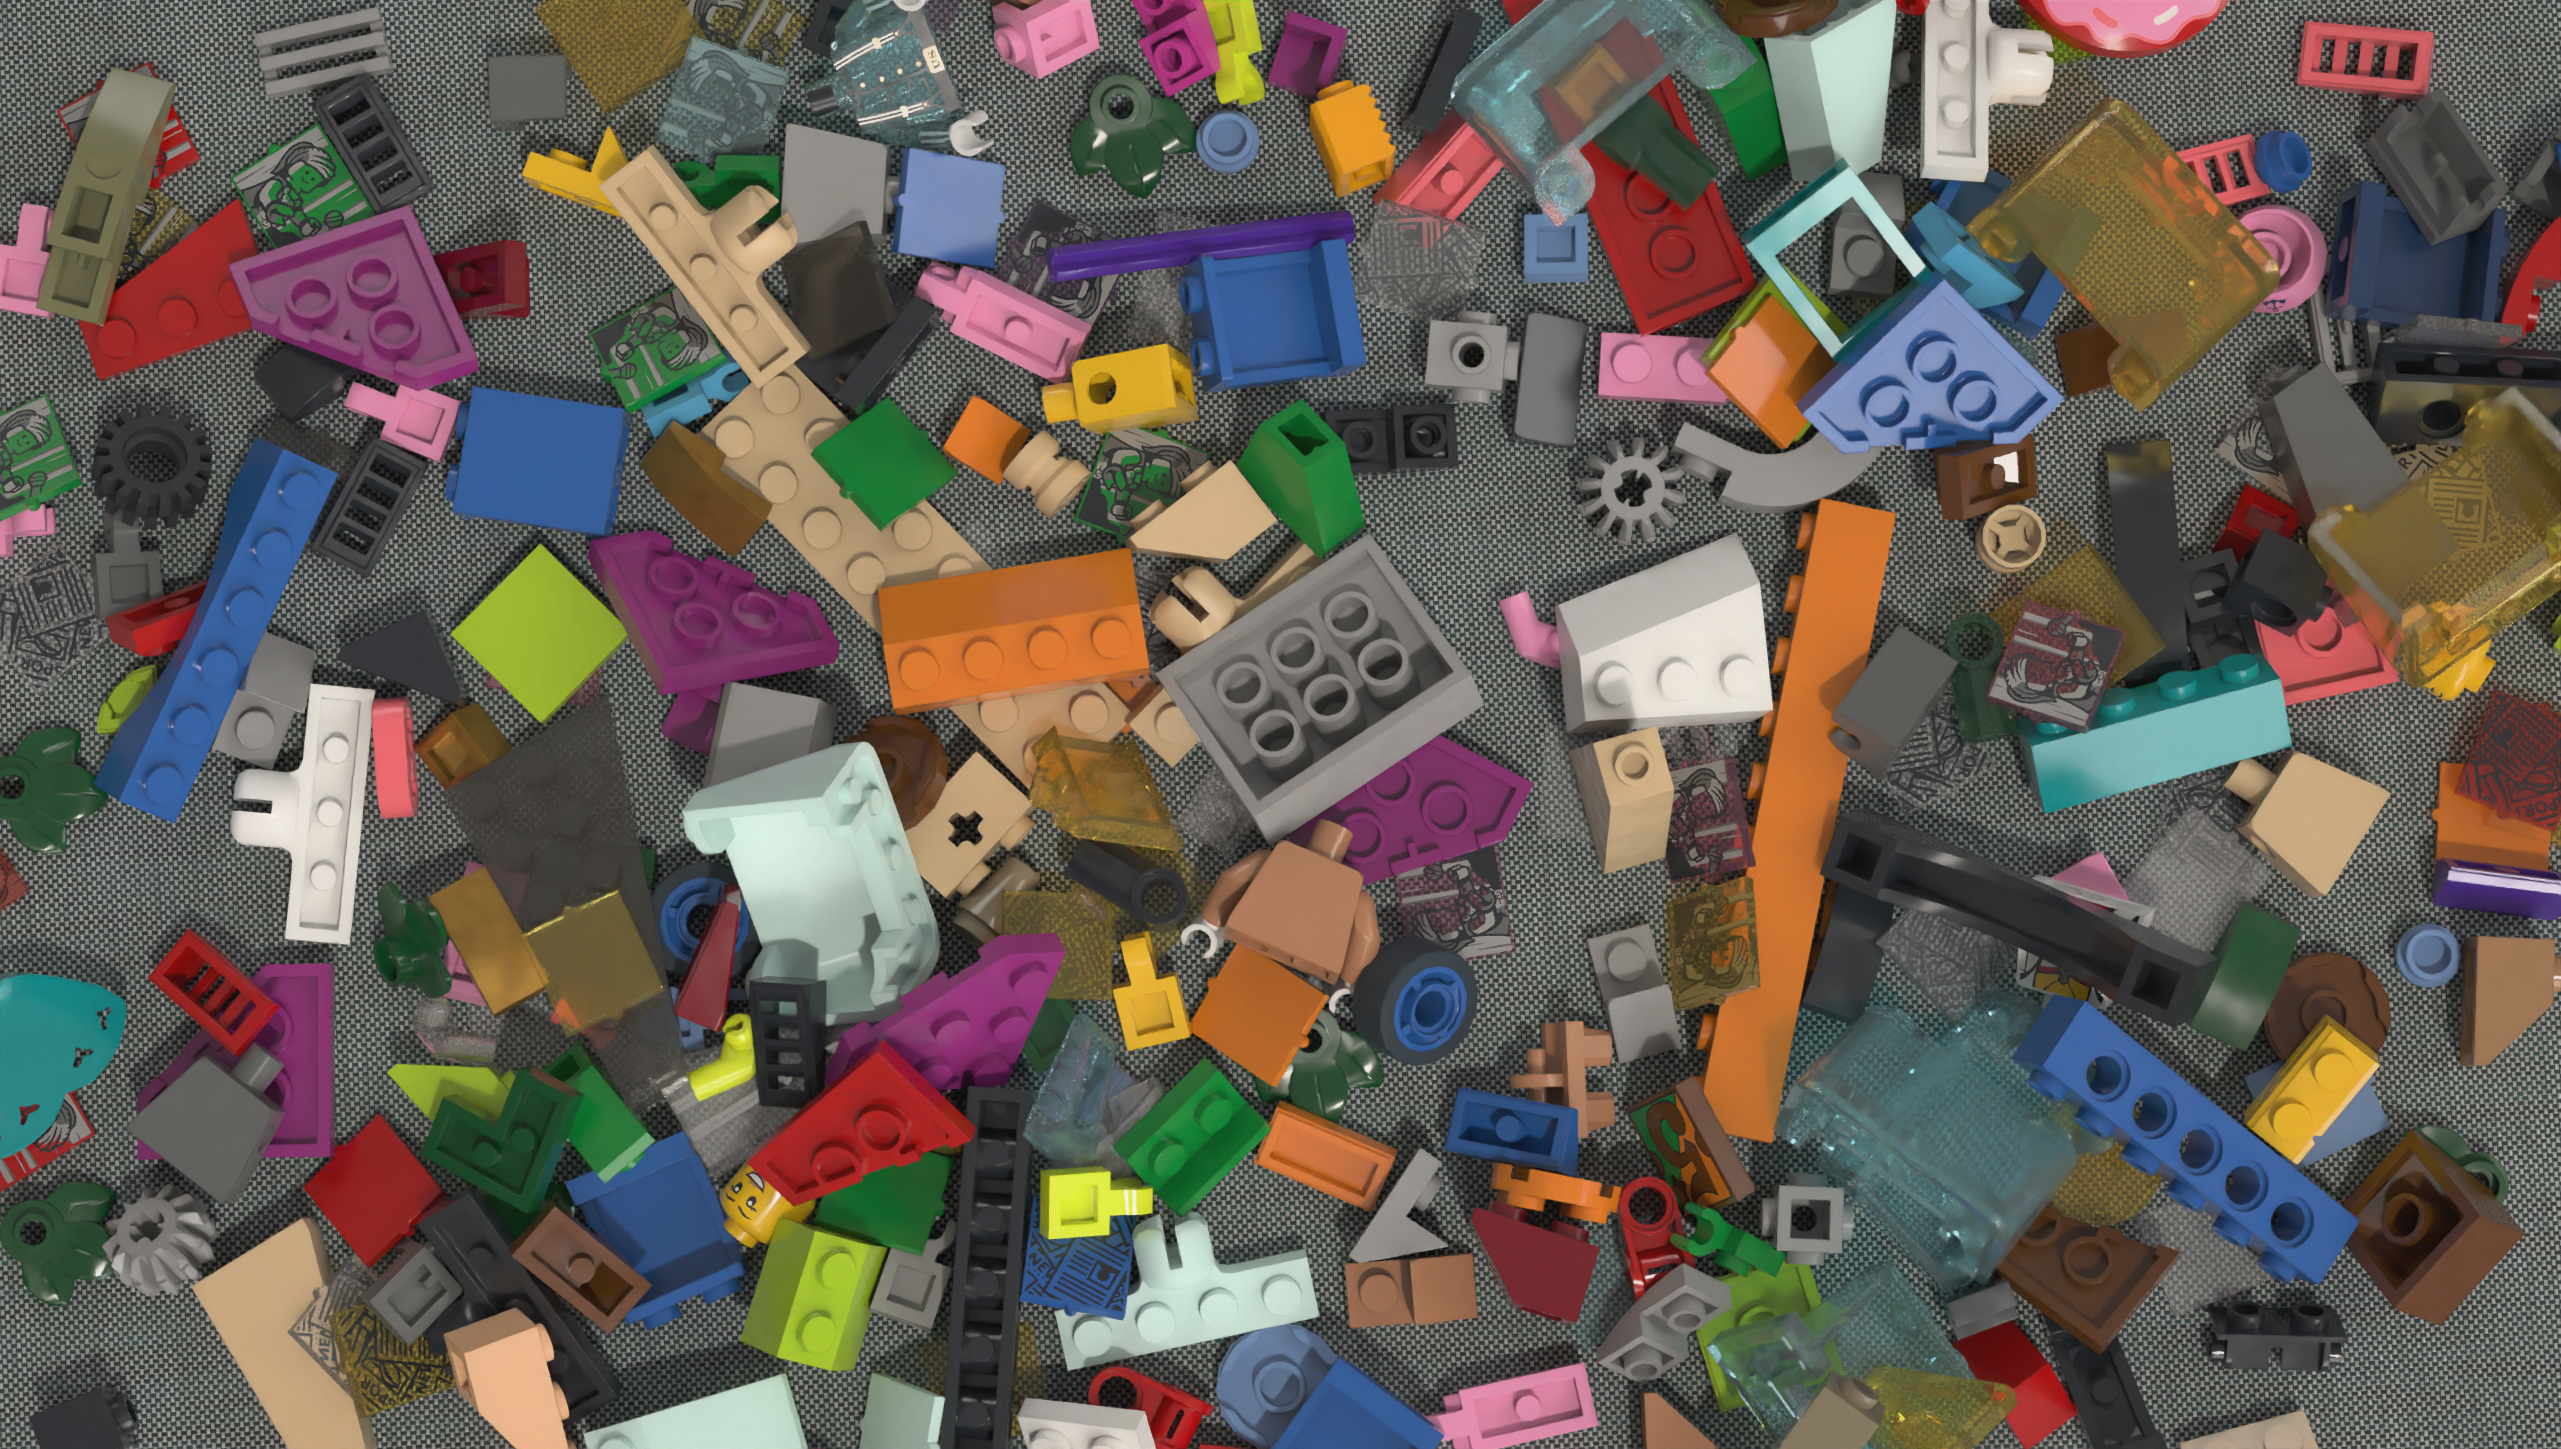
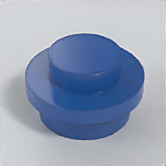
M2271 131L2262 135L2257 141L2254 167L2263 183L2278 193L2286 194L2298 189L2302 181L2309 177L2312 171V158L2305 141L2295 132Z

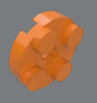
M1494 1162L1490 1188L1498 1190L1496 1199L1498 1202L1543 1212L1545 1199L1561 1202L1558 1215L1603 1224L1607 1222L1608 1211L1617 1213L1622 1187L1602 1185L1599 1182L1515 1167L1513 1179H1511L1513 1166Z

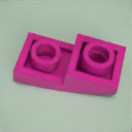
M1131 0L1149 33V36L1139 40L1138 43L1167 97L1221 69L1213 29L1203 0Z

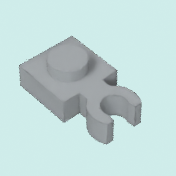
M948 1220L944 1234L939 1239L927 1241L922 1257L891 1248L869 1312L931 1332L952 1271L951 1267L936 1263L935 1261L938 1255L945 1253L952 1246L957 1231L955 1221Z

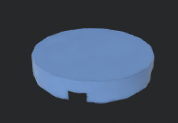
M1289 1323L1246 1332L1231 1344L1219 1365L1216 1394L1223 1418L1238 1437L1259 1449H1271L1334 1364L1337 1356L1321 1336L1298 1324Z

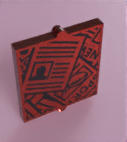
M2492 690L2453 794L2495 810L2497 817L2501 820L2513 817L2551 833L2555 832L2561 818V715L2552 712L2551 706L2547 702L2534 705L2499 690Z

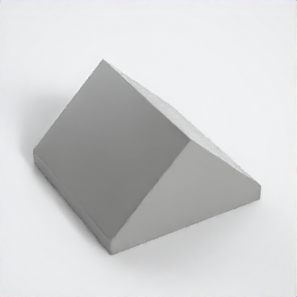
M735 682L725 683L702 789L831 747L839 709L817 698Z

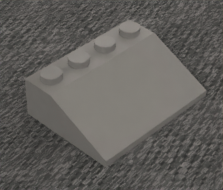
M1370 533L1156 673L1157 678L1269 846H1272L1484 705L1471 673Z

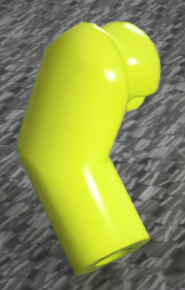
M734 1014L726 1020L722 1029L726 1035L719 1059L687 1072L691 1087L699 1102L748 1082L756 1074L751 1017L749 1014Z

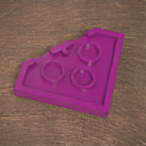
M410 205L228 265L231 281L253 330L416 391H421L479 371L478 357Z
M651 530L591 540L587 558L660 696L836 662L840 644L814 599L793 590L790 591L787 598L754 584L756 575L710 555H708L705 562H701L673 550L674 540Z
M1438 735L1294 830L1288 842L1306 849L1319 819L1343 826L1353 833V837L1341 864L1364 875L1362 886H1366L1504 842L1534 783Z
M1058 934L1000 935L977 949L981 957L979 961L952 978H949L942 971L900 997L899 1000L903 1008L872 1027L865 1019L842 1034L824 1079L827 1086L883 1039L936 1090L968 1088V1086H1006L1066 953Z
M266 964L251 980L275 1001L280 1008L239 1057L233 1055L203 1028L183 1048L184 1051L159 1077L156 1076L137 1095L138 1115L203 1056L217 1057L233 1069L255 1041L275 1054L285 1064L263 1092L286 1113L262 1158L335 1157V964ZM250 1001L229 1026L228 1029L233 1034L254 1010L256 1005ZM228 1007L224 1011H220L215 1017L219 1019ZM137 1138V1160L164 1159Z

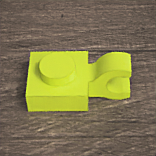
M1203 0L1213 29L1221 69L1215 72V87L1220 103L1227 104L1239 100L1240 105L1245 106L1263 100L1265 97L1263 80L1258 70L1251 64L1248 55L1263 50L1253 0Z
M1103 1166L1041 1170L1040 1234L1047 1239L1109 1235L1110 1216L1144 1215L1153 1212V1187L1141 1186V1180L1137 1178L1110 1181L1111 1171Z

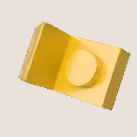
M610 126L606 129L591 172L585 171L587 165L585 160L558 149H551L548 157L530 152L522 176L531 187L624 219L598 187L629 163L616 134Z

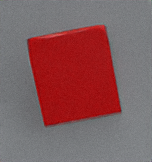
M2246 484L2215 541L2212 553L2232 548L2238 564L2244 550L2265 527L2292 540L2299 523L2296 510Z

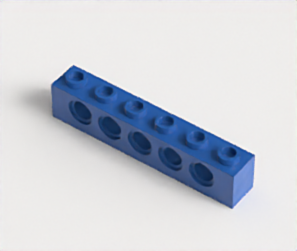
M2054 994L2012 1057L2015 1062L2031 1073L2026 1082L2034 1090L2057 1103H2060L2062 1099L2077 1110L2073 1117L2077 1124L2101 1139L2106 1140L2108 1136L2113 1138L2124 1147L2119 1155L2125 1162L2149 1176H2153L2156 1172L2169 1183L2165 1192L2173 1200L2194 1212H2199L2200 1209L2204 1210L2215 1219L2211 1229L2216 1234L2239 1248H2245L2248 1245L2260 1255L2256 1264L2267 1274L2285 1284H2290L2292 1279L2296 1278L2319 1285L2360 1222L2359 1219L2085 1000ZM2095 1060L2096 1074L2088 1085L2087 1070L2091 1062ZM2141 1097L2142 1110L2139 1117L2134 1121V1105ZM2187 1134V1149L2182 1157H2180V1143ZM2232 1171L2233 1183L2229 1191L2226 1193V1179L2229 1173ZM2278 1208V1218L2271 1229V1217L2274 1210Z

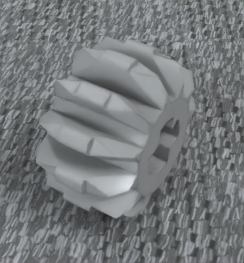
M1639 437L1633 439L1629 457L1624 456L1622 447L1617 440L1609 441L1606 449L1611 465L1601 457L1592 454L1587 459L1586 465L1600 479L1585 477L1580 478L1577 482L1578 491L1597 495V498L1586 501L1580 506L1581 516L1589 517L1602 511L1604 517L1598 522L1594 533L1599 537H1603L1607 534L1612 523L1619 525L1618 545L1624 547L1630 543L1632 527L1636 526L1641 539L1646 544L1654 542L1656 534L1650 519H1653L1666 529H1671L1676 523V519L1662 505L1682 506L1686 497L1684 493L1678 490L1665 489V486L1677 482L1683 476L1680 467H1672L1663 472H1660L1658 469L1664 462L1668 451L1664 447H1659L1655 450L1650 460L1642 458L1645 444L1644 439ZM1632 477L1634 478L1633 486L1639 480L1646 487L1647 490L1643 492L1639 500L1640 506H1628L1629 498L1622 504L1615 496L1623 484L1622 478Z
M167 1184L159 1193L144 1186L140 1200L135 1204L121 1201L124 1214L121 1219L106 1222L109 1234L112 1237L102 1246L106 1252V1257L112 1262L111 1267L114 1269V1274L126 1286L130 1285L133 1289L137 1288L142 1294H146L151 1298H154L162 1289L177 1296L181 1282L186 1278L200 1281L197 1267L200 1263L215 1260L212 1252L213 1249L209 1244L219 1236L215 1230V1224L209 1219L210 1216L207 1214V1208L195 1196L191 1197L188 1193L184 1194L179 1188H174L170 1184Z

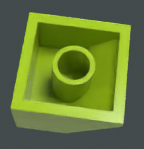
M779 1216L740 1341L777 1358L829 1371H853L872 1313L869 1312L891 1247Z

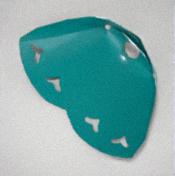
M8 972L0 976V1160L16 1154L44 1134L54 1123L65 1094L93 1082L112 1060L121 1042L127 1009L124 999L100 985L57 976ZM109 1006L111 1007V1012L106 1016L107 1029L103 1030L100 1018L96 1012L105 1010ZM75 1049H93V1053L83 1056L81 1064L75 1068L73 1065L76 1058ZM39 1104V1108L35 1112L29 1113L26 1123L21 1125L19 1107Z

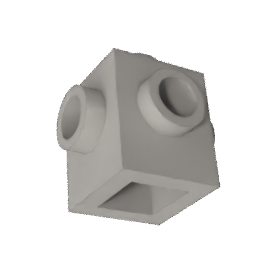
M1459 311L1458 322L1430 320L1425 384L1429 388L1451 389V401L1489 404L1490 393L1505 394L1506 380H1518L1521 342H1511L1510 329L1507 326L1496 325L1497 314ZM1474 348L1483 349L1484 359L1482 363L1477 367H1466V354Z
M1788 1173V1186L1772 1185V1198H1761L1759 1214L1760 1237H1770V1245L1774 1247V1250L1786 1251L1785 1264L1824 1265V1253H1842V1240L1852 1239L1853 1202L1844 1201V1188L1827 1187L1826 1174ZM1801 1206L1811 1209L1815 1216L1813 1226L1804 1232L1797 1230L1792 1224V1214Z

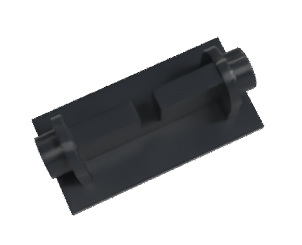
M2250 1301L2231 1302L2227 1307L2208 1306V1315L2216 1335L2209 1337L2208 1357L2210 1362H2221L2222 1369L2268 1370L2270 1348H2280L2279 1367L2281 1370L2327 1372L2329 1365L2339 1366L2341 1363V1343H2347L2348 1337L2335 1309H2328L2323 1305L2308 1302L2295 1304L2292 1308H2264L2262 1305Z

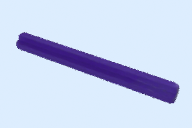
M1347 210L1059 246L1047 250L1046 264L1051 281L1061 282L1184 266L1201 256L1212 255L1214 261L1308 250L1319 242L1345 239L1346 244H1350L1355 238V228L1351 213Z

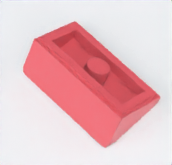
M1452 108L1439 122L1435 133L1426 137L1379 189L1372 200L1381 210L1385 202L1388 205L1386 214L1394 208L1391 205L1393 204L1398 208L1391 214H1394L1396 210H1400L1402 214H1408L1407 211L1413 214L1412 211L1428 215L1392 218L1397 224L1398 222L1423 220V246L1428 249L1427 221H1430L1432 247L1434 244L1433 221H1436L1438 240L1441 236L1440 219L1444 220V222H1450L1444 225L1445 232L1449 225L1456 220L1512 155L1473 114L1459 108ZM1402 224L1401 227L1405 231L1407 228H1414L1416 230L1418 224Z

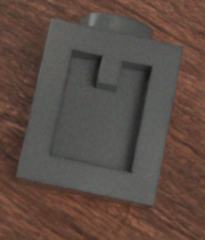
M402 1237L393 1246L400 1257L360 1298L400 1342L410 1346L464 1290L450 1275L451 1270L429 1240L422 1245Z

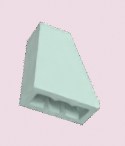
M1839 0L1837 8L1825 20L1810 28L1780 37L1764 38L1790 169L1794 180L1811 182L1843 157L1857 175L1881 161L1897 8L1896 0Z

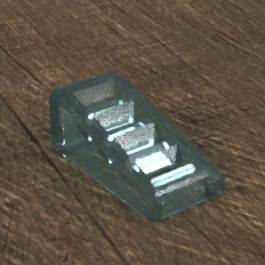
M1087 1014L1075 1015L1031 1108L1023 1131V1137L1046 1158L1052 1161L1094 1159L1118 1044Z

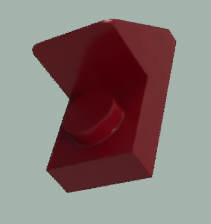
M501 240L432 255L461 320L522 319L528 317L530 313V262L528 257H526V242Z

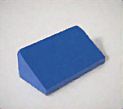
M1458 1087L1444 1150L1467 1158L1576 1178L1578 1170V1110Z

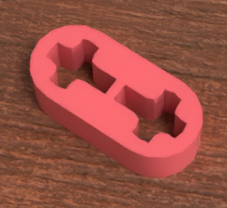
M407 696L375 698L372 704V731L376 789L381 816L383 819L415 817L418 813L419 796L416 751L414 750V723L409 698Z

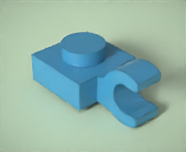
M726 348L722 349L727 359L726 362L641 408L654 438L661 435L673 420L685 426L692 420L711 412L712 409L708 399L717 398L722 401L731 402L750 384L744 371L738 372L731 377H725L727 374L741 368Z

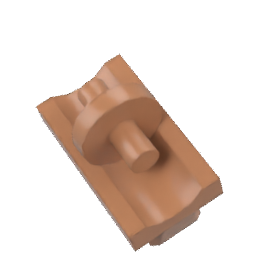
M1583 1021L1541 1024L1542 1049H1527L1528 1075L1509 1076L1510 1089L1528 1088L1529 1100L1577 1109L1578 1138L1588 1137V1131L1614 1125L1615 1106L1611 1091L1586 1092L1585 1067L1610 1066L1612 1059V1037L1610 1032L1584 1028Z

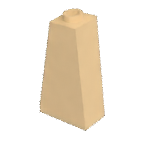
M1657 726L1598 741L1569 751L1602 874L1665 858L1674 786Z
M314 1217L301 1218L194 1284L191 1288L288 1449H377L366 1404L362 1405L360 1403L365 1401V1397L355 1398L353 1396L363 1392L358 1383L360 1379L359 1377L357 1379L358 1372L340 1375L336 1351L348 1349L349 1344L336 1346V1343L342 1341L331 1337L337 1374L336 1379L334 1372H330L326 1368L333 1367L332 1362H329L330 1347L328 1339L318 1336L317 1332L319 1330H314L310 1326H308V1333L306 1332V1325L304 1323L307 1312L314 1305L309 1323L342 1339H349L348 1335L346 1338L344 1337L347 1329L346 1324H344L343 1330L340 1331V1324L344 1319L342 1317V1320L338 1318V1316L343 1315L341 1308L334 1328L331 1327L340 1303L339 1297L329 1326L326 1325L337 1290L334 1292L324 1324L321 1323L335 1282L321 1228ZM330 1285L321 1314L319 1316L318 1321H316L315 1319L317 1317L327 1287ZM303 1318L302 1332H300V1322ZM293 1333L310 1335L309 1350L307 1349L308 1337L295 1336ZM317 1339H319V1344H321V1340H323V1344L327 1340V1348L317 1347ZM316 1349L327 1350V1353H321L326 1358V1361H319L316 1358H322L316 1353ZM351 1351L345 1359V1365L355 1361ZM346 1352L339 1353L342 1373L349 1371L344 1369L342 1365ZM349 1379H352V1383L358 1384V1390L351 1391ZM342 1380L348 1381V1386L346 1388L344 1387V1385L346 1384L345 1382L343 1384L340 1383Z

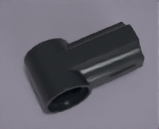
M1092 827L1082 839L1064 872V875L1130 914L1138 919L1147 929L1157 933H1167L1178 929L1187 920L1191 910L1188 889L1184 880L1176 872L1159 867L1095 827ZM1157 885L1172 887L1179 894L1176 908L1165 916L1152 915L1143 907L1146 893Z

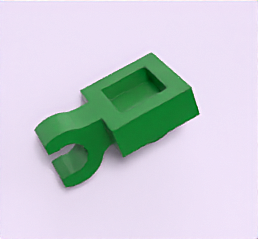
M717 155L714 171L700 162L683 161L675 163V173L701 206H718L719 209L746 187L761 186L774 195L779 202L755 223H773L781 217L783 185L780 156Z
M1696 1202L1687 1203L1685 1210L1696 1216L1697 1228L1688 1238L1673 1233L1670 1241L1675 1247L1699 1257L1706 1256L1716 1250L1712 1259L1714 1263L1747 1278L1751 1267L1777 1277L1787 1256L1786 1253L1776 1251L1768 1243L1726 1223L1717 1211Z

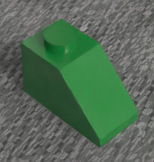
M1735 35L1692 59L1686 77L1747 183L1788 162L1789 159L1771 72L1751 37Z

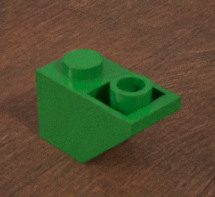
M1302 399L1259 425L1236 465L1257 495L1319 559L1361 533L1365 522L1345 442Z
M579 1040L576 1041L542 1071L585 1094L568 1139L600 1179L607 1183L618 1172H626L633 1168L643 1158L646 1148L655 1140L626 1090Z

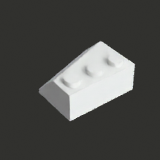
M1737 532L1555 607L1567 733L1646 729L1653 726L1662 728L1753 722L1773 710L1760 582Z

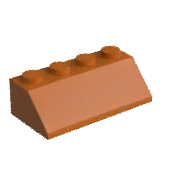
M1131 548L878 589L882 640L893 709L898 715L1151 674Z

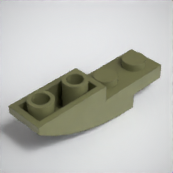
M112 68L86 122L60 193L46 244L51 245L52 250L36 308L104 327L136 205L144 207L176 84L119 68Z

